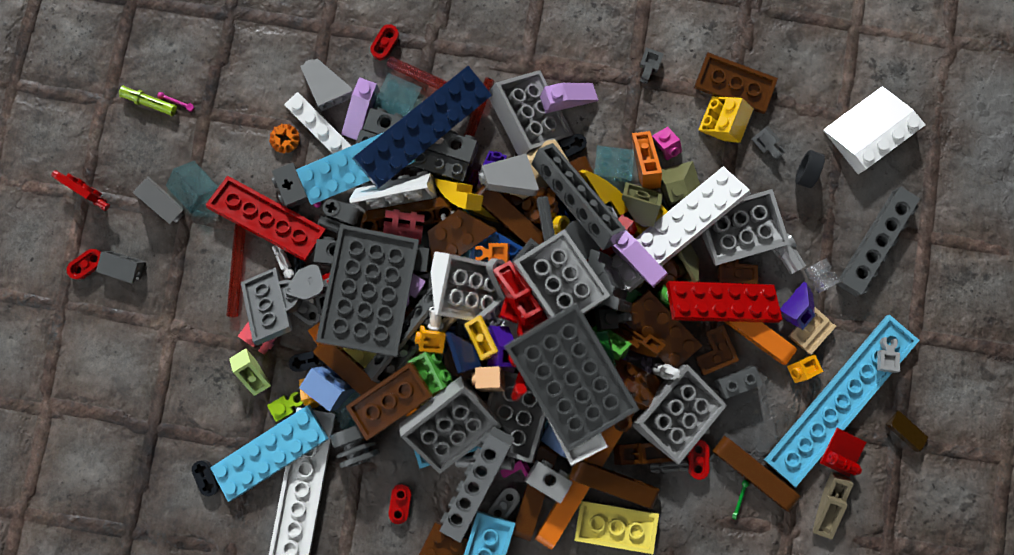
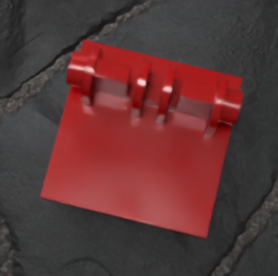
M836 428L820 463L848 477L851 474L860 475L862 468L857 464V461L867 442Z

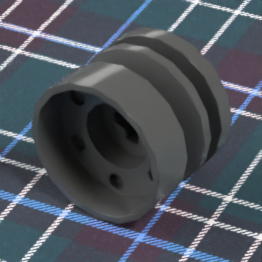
M358 426L330 435L333 448L343 447L344 449L336 457L346 456L347 458L346 461L339 463L340 468L354 467L370 461L377 454H380L379 449L370 452L369 447L377 443L376 441L367 442Z

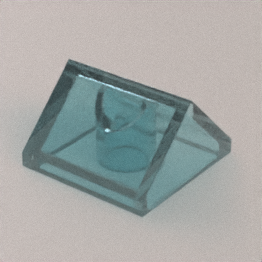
M195 161L174 168L166 184V187L190 213L194 212L218 189L215 182Z

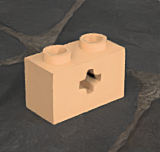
M500 367L475 368V373H472V385H475V388L480 392H505V372Z

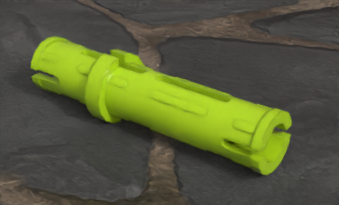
M124 85L119 90L120 97L134 101L136 105L142 104L172 117L177 111L176 105L146 95L144 91H136Z

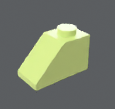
M247 349L230 358L233 373L254 396L271 386L257 360Z

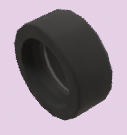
M812 150L807 151L799 165L795 179L796 184L809 189L816 184L825 163L824 154Z

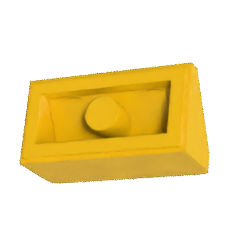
M482 315L464 324L481 361L491 358L498 352Z

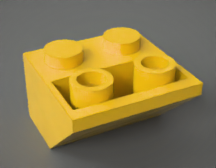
M711 97L699 131L726 142L741 143L753 108L743 98Z

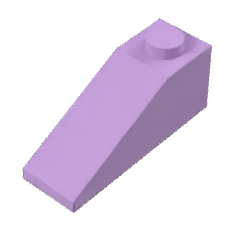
M359 77L341 134L357 141L360 129L363 130L370 108L373 109L380 92L376 83Z
M559 83L545 86L540 95L545 113L598 101L593 83Z
M626 230L618 243L611 246L613 251L653 288L668 275L663 267Z

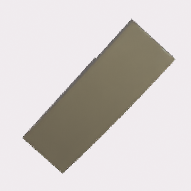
M834 472L830 473L817 510L813 533L831 540L833 539L848 506L846 500L854 485L850 478Z

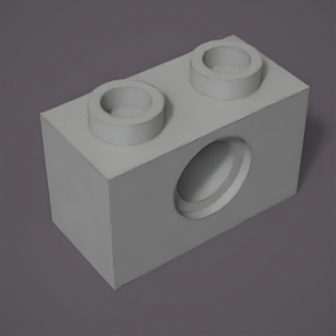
M544 459L541 462L536 460L524 481L561 503L573 483L569 480V475L562 470H559V472L551 469L553 465ZM552 474L554 482L550 485L545 484V477Z

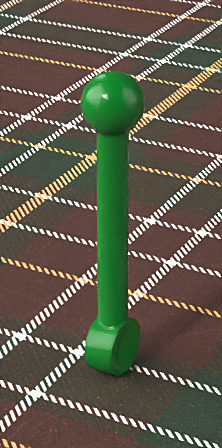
M748 480L742 481L743 487L732 516L734 520L738 518V512L746 488L750 484Z

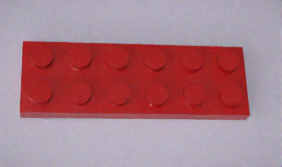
M229 176L224 179L206 203V208L305 262L315 249L317 239H322L326 233V229Z
M668 281L666 283L672 320L779 323L783 320L775 285Z

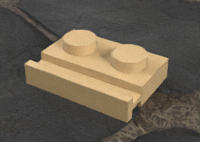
M815 307V317L803 330L796 326L788 337L809 355H812L836 325L832 324Z

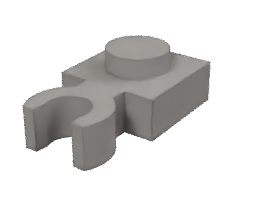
M887 337L880 340V346L883 350L877 352V371L900 372V353L894 352L898 345L897 339L891 340V345L887 344Z

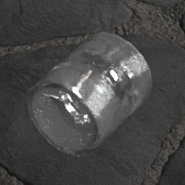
M827 258L804 270L808 278L814 281L812 285L817 293L823 292L840 282L836 273L830 271L832 266Z

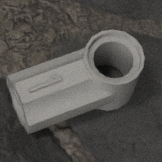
M787 233L790 244L772 249L777 257L781 258L791 275L806 265L796 250L795 240Z

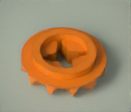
M281 123L279 126L274 127L270 133L269 142L272 148L279 153L292 152L297 148L300 141L298 131L290 124ZM284 134H286V136L290 140H284V142H282V140L278 136H284Z

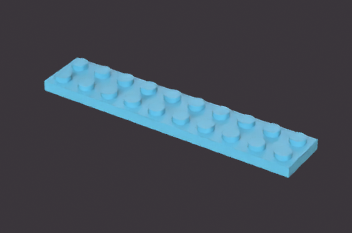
M891 315L885 316L764 459L768 465L793 487H796L823 456L836 428L844 431L892 374L891 372L877 371V352L883 350L880 346V340L887 337V344L891 345V340L897 339L898 345L894 352L900 353V363L919 342L918 338Z

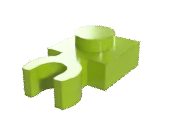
M293 392L289 399L284 395L267 405L276 422L293 414L294 410L292 407L303 405L302 401L298 403L295 401V397L300 394L299 392Z

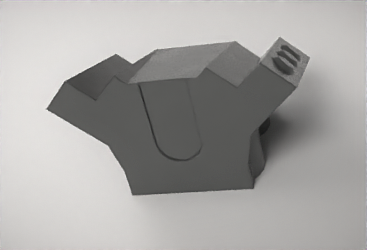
M591 249L588 264L610 294L609 298L592 310L614 308L618 311L630 313L633 303L626 301L628 291L619 270L611 267L613 258L601 251Z

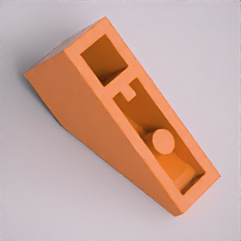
M651 131L632 133L641 187L648 189L661 188L662 170Z

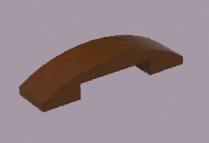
M591 310V313L595 318V311ZM618 324V329L611 330L631 343L630 350L646 356L657 357L666 346L651 334L644 338L626 324Z

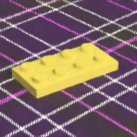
M582 500L579 506L574 540L653 554L659 514Z

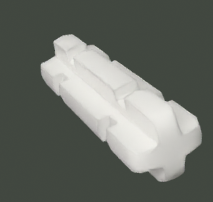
M276 245L272 246L274 254L277 255L276 259L279 266L284 271L285 279H292L294 271L291 269L292 266L287 254L284 252L285 250Z

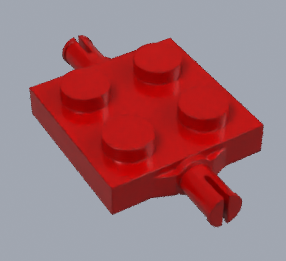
M57 170L52 172V177L85 199L93 202V205H97L104 211L109 209L110 204L106 203L107 200L101 197L103 193L88 186L86 182L70 173L64 175Z

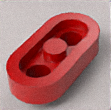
M387 24L383 26L373 41L370 50L375 59H386L397 43L399 32L394 25ZM393 34V37L387 38V35ZM383 49V50H384L383 53H381V54L377 53L378 50Z
M89 249L71 261L66 269L68 276L72 279L82 280L97 269L101 251ZM97 256V261L93 262V258ZM81 267L82 271L78 274L77 270Z
M699 440L688 453V472L691 477L697 480H702L709 474V446L703 440ZM696 446L701 447V451L699 453L695 452ZM696 466L701 467V471L699 473L695 472Z
M406 484L396 485L391 492L388 515L390 521L394 524L404 523L409 516L412 492ZM398 491L404 492L403 498L398 497ZM396 511H400L402 513V516L400 518H397L395 516Z

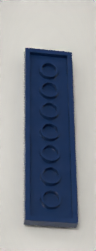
M468 65L352 159L375 187L379 189L489 99L492 94Z

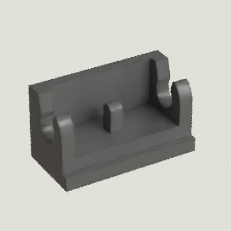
M102 251L96 272L134 283L136 279H140L146 262L113 251Z

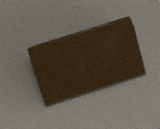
M899 410L885 424L916 452H920L928 439V436Z

